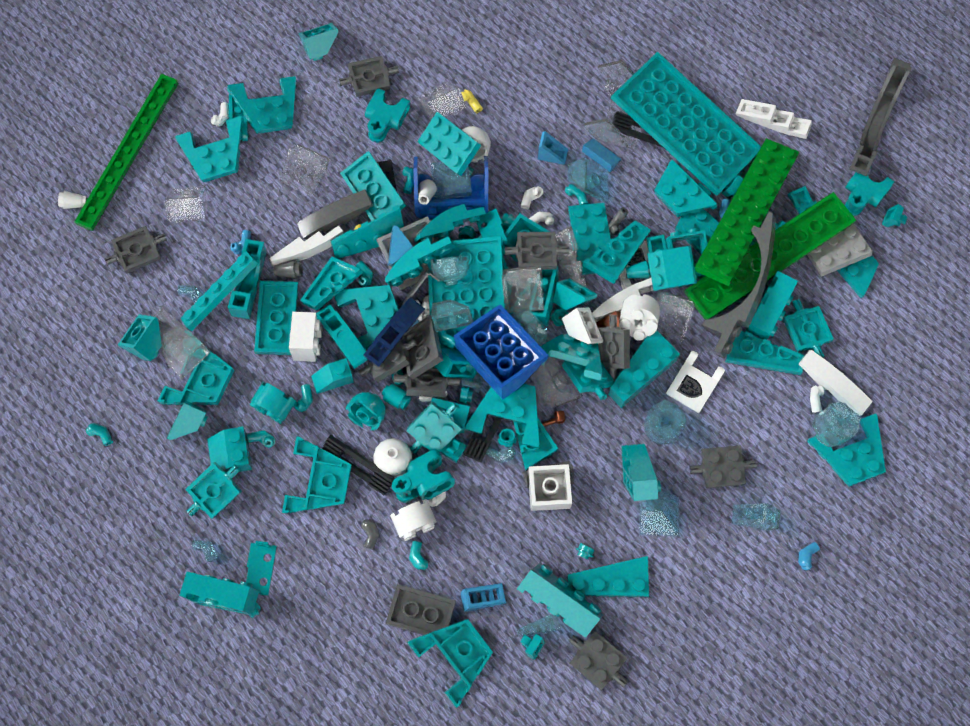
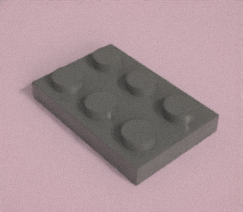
M431 315L411 327L402 338L403 343L415 338L418 344L408 350L410 364L406 368L407 374L412 380L443 361L436 322Z
M397 584L385 624L420 635L428 634L450 625L456 600Z

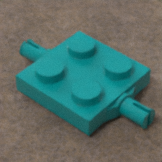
M800 299L794 300L792 303L796 312L785 316L783 321L796 351L802 352L813 349L819 356L825 357L821 346L832 342L834 338L820 307L803 308Z
M565 360L562 364L563 369L580 393L595 392L600 400L607 398V394L603 389L611 387L615 381L602 363L601 381L583 376L586 366Z
M432 401L407 427L406 431L416 439V442L410 447L411 452L413 451L416 454L422 446L430 451L437 450L440 452L462 429V425L453 417V414L460 408L459 405L453 402L446 410Z
M217 462L212 463L185 489L194 501V504L186 510L187 513L193 516L201 509L211 519L215 518L242 492L233 480V477L241 471L240 468L234 465L226 472Z

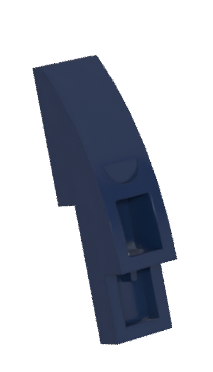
M410 297L378 334L363 356L379 368L420 317L425 308Z

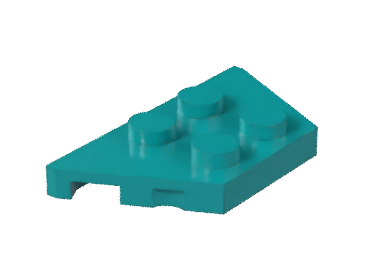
M672 159L654 190L656 196L677 217L686 216L689 213H699L700 210L706 208L716 209L717 203Z
M869 256L837 271L857 295L862 298L871 283L879 263L873 256Z

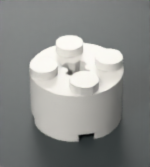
M635 294L629 296L623 302L619 327L621 329H630V336L636 340H643L647 336H651L658 327L660 316L659 303L649 295L637 296Z
M427 499L423 501V504L418 501L398 510L400 514L397 516L394 513L390 515L399 537L404 538L405 541L416 537V532L420 530L426 533L434 529V524L437 522Z

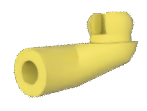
M464 90L460 93L461 100L467 101L476 114L483 110L470 90Z

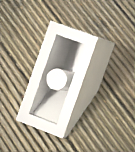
M589 307L576 308L562 318L569 336L587 344L603 342Z

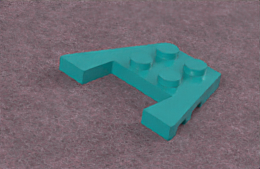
M296 76L280 78L279 83L283 95L248 99L244 83L227 85V91L233 96L237 106L242 109L244 116L256 134L287 130L293 126Z
M242 116L226 120L229 138L197 148L191 132L175 136L202 182L238 172L239 147L243 134L241 131L242 125H244V118Z
M699 182L698 185L711 196V192ZM702 209L699 213H689L686 216H681L674 231H681V234L688 233V230L699 228V231L705 230L708 243L719 222ZM698 238L686 240L701 254Z
M390 285L343 289L335 295L339 308L357 301L367 330L366 335L357 339L365 350L371 346L378 334L399 310Z
M561 334L540 346L549 357L586 366L583 376L601 381L602 367L598 343L587 344L568 334Z
M190 335L183 351L199 359L184 390L179 391L164 386L157 402L162 405H183L186 400L194 405H219L235 370Z
M523 384L503 400L491 387L466 424L465 430L482 434L487 415H492L526 424L522 444L539 448L535 386Z
M876 413L859 420L867 437L859 442L833 451L825 433L807 440L809 445L815 448L822 459L829 463L836 474L849 487L886 472Z
M296 436L293 454L311 457L313 462L306 498L285 495L282 513L286 514L345 504L352 465Z
M468 619L406 642L418 658L436 645L461 679L444 692L455 708L459 707L465 694L468 693L472 683L493 653Z

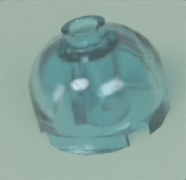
M451 256L431 259L434 276L440 281H446V285L458 284L457 280L463 279L468 273L469 257Z

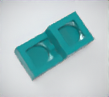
M806 186L787 194L798 214L817 203L812 201Z

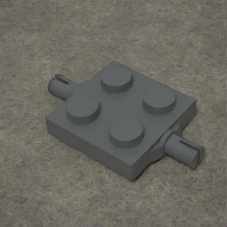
M382 56L347 63L349 77L339 79L340 86L351 84L356 97L375 93L378 88L390 90L389 75L399 73L398 66L387 68Z
M144 226L111 240L114 247V255L104 258L107 266L118 261L122 265L124 272L128 274L161 260L157 251V244L167 241L164 233L153 238L147 227Z
M517 232L516 247H505V255H516L518 270L556 269L558 254H569V246H558L555 232Z
M609 315V326L598 327L603 342L598 343L601 363L609 369L610 376L616 381L617 369L630 368V329H621L617 326V315Z
M412 338L408 342L403 343L401 339L379 368L368 360V365L358 370L359 374L364 377L372 372L373 378L377 382L385 379L410 364L408 350L417 346V341L415 338Z
M435 366L413 380L407 373L406 375L394 374V383H405L407 396L446 398L448 385L460 386V378L444 377Z
M741 445L701 449V465L689 466L690 474L702 473L706 488L745 485V470L757 468L756 460L744 461Z
M596 631L584 642L575 635L572 636L574 640L570 638L569 642L578 650L576 656L569 664L601 691L613 679L622 687L625 686L624 683H627L628 680L619 673L621 666L627 660L625 655Z

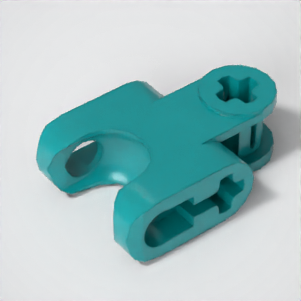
M378 88L375 91L365 111V118L370 119L367 127L369 131L368 136L372 142H382L390 128L396 130L401 128L410 110V100L401 98L396 105H387L384 102L386 99L385 90Z
M856 172L845 187V189L852 192L845 203V207L853 216L859 215L868 203L876 208L895 181L886 177L884 181L878 183L872 181L868 175L865 176Z
M437 450L429 451L409 462L406 469L407 473L394 479L392 489L400 502L407 503L418 496L422 500H430L454 486L455 479L451 473L444 471L439 474H432L442 464V456Z

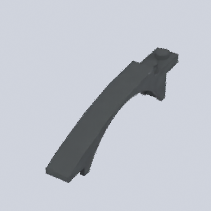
M897 58L893 59L865 125L849 168L850 170L865 176L868 175L872 162L876 157L877 147L886 122L911 71L910 63Z
M768 212L761 228L753 226L751 230L761 251V270L754 289L734 310L720 317L704 320L702 324L706 331L720 336L714 351L717 356L724 359L732 351V343L735 337L737 338L740 335L741 326L749 328L763 295L771 267L776 220L771 212Z

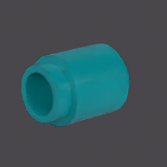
M393 383L390 386L386 385L382 391L383 400L397 409L405 410L412 398L407 396L406 391Z

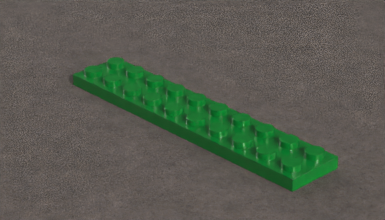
M767 138L765 139L695 266V272L727 286L730 285L755 238L751 231L753 226L761 227L792 169L799 151Z
M834 192L775 230L771 267L767 281L772 279L777 271H784L856 222L854 216ZM758 242L749 247L729 286L705 276L697 281V283L685 289L684 293L705 320L712 319L752 292L761 270V251Z

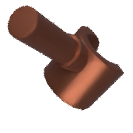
M564 411L554 412L555 418L542 422L543 426L555 423L563 424L566 420Z

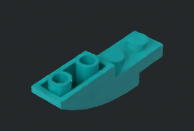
M465 204L446 210L419 231L414 241L422 242L427 238L432 241L434 237L439 239L450 236L449 233L454 228L464 225V222L469 221L472 224L480 221V217L486 214L484 207L467 211Z
M448 236L435 243L429 238L418 243L394 264L387 274L385 282L391 287H396L403 284L404 280L408 278L418 277L421 272L425 271L422 266L423 263H430L435 260V257L447 255L452 249L456 248L453 241Z
M330 304L316 313L317 319L320 320L323 328L354 369L368 360L363 356L366 350Z

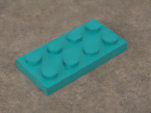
M436 112L417 141L460 176H462L481 147L479 142L439 112Z
M369 151L340 173L353 194L364 189L367 190L373 206L365 210L371 221L378 218V215L383 212L386 214L392 211L393 207L399 205L400 210L407 206Z
M605 203L568 206L578 276L596 274L582 266V263L611 240Z
M260 281L255 354L291 355L289 342L292 312H297L298 282Z

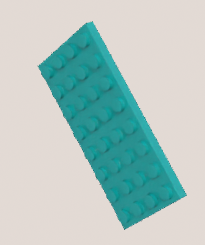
M656 52L610 98L716 196L743 170L761 148L755 140L659 52Z

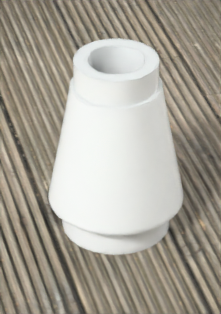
M427 179L419 184L418 201L421 204H428L437 191L436 184L432 180Z
M64 191V193L59 192L58 206L63 207V209L83 207L87 201V196Z

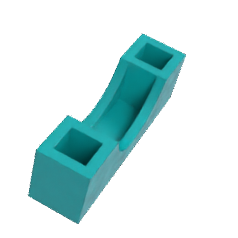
M245 239L242 254L245 251L249 252L258 264L236 286L235 290H232L228 310L232 317L250 319L267 250L264 242Z

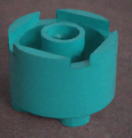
M263 381L251 399L250 406L281 424L287 418L296 400L292 397H286L283 391Z

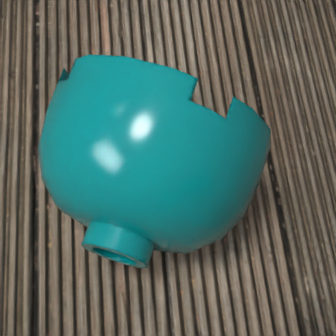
M362 392L355 395L346 406V410L348 409L349 419L362 428L363 424L371 427L370 430L378 429L386 415V408L381 398L377 394Z

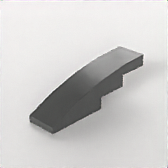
M364 189L323 207L298 222L297 225L303 238L307 240L318 231L326 233L339 223L346 224L372 207L373 203L367 190Z

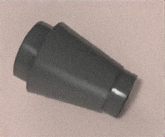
M294 260L274 265L275 277L294 279L302 277L303 268L301 262Z

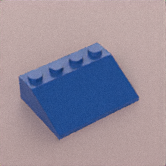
M501 304L454 335L456 349L502 400L519 389L549 357Z

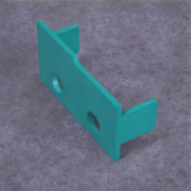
M494 209L480 217L481 220L476 223L482 238L502 237L503 254H505V243L508 240L502 228L503 223L497 209ZM483 223L486 224V227L484 228L481 227Z
M256 541V543H251L246 582L253 584L252 588L259 591L258 595L268 596L277 546L269 545L268 542ZM270 554L271 560L269 562L264 561V555ZM261 578L267 579L265 586L260 585L259 581Z

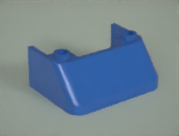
M484 156V173L472 175L469 180V187H437L436 193L429 203L425 205L418 201L419 184L427 179L432 180V178L427 174H418V157H414L415 215L418 218L423 219L428 216L429 219H434L446 210L465 204L467 211L484 207L485 213H488V156Z

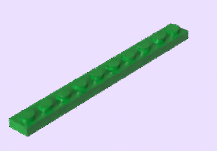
M164 74L159 76L75 219L76 225L90 231L94 230L179 84L177 79Z

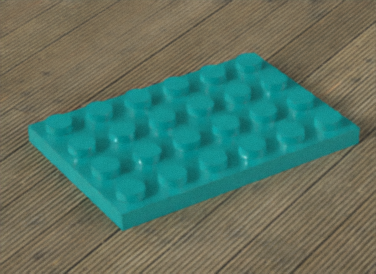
M501 236L453 241L456 248L452 249L449 254L439 255L435 257L434 261L428 263L430 270L440 277V281H437L428 275L430 315L435 319L436 327L445 325L448 335L454 337L455 334L499 304L506 310ZM440 342L441 348H449V347H446V346L442 345L441 342Z

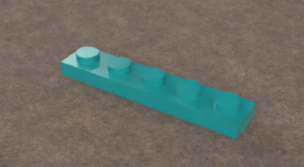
M245 251L239 256L236 262L184 313L180 319L187 329L193 331L258 264L249 252Z

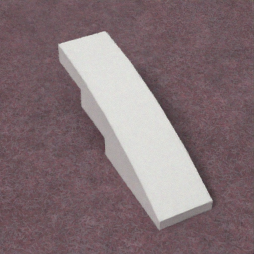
M741 99L736 112L737 116L780 133L807 139L812 126V120L796 118L792 112L776 110V105Z
M337 226L325 236L318 231L306 241L298 237L269 258L271 265L274 268V265L294 260L299 262L330 248L332 246L330 240L342 235L343 230Z
M649 278L636 283L602 303L592 312L595 322L615 311L621 312L623 302L629 296L635 294L640 296L641 294L653 291L652 279Z
M809 350L800 361L799 365L819 386H823L824 390H829L839 402L846 403L856 415L861 416L873 402L842 372L814 351Z

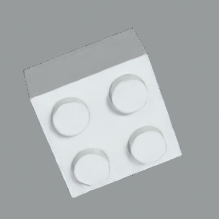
M292 312L289 350L293 361L316 362L317 356H320L321 345L319 344V338H322V326H320L321 322L317 319L316 313Z
M569 464L529 467L528 482L531 511L570 509L572 495Z

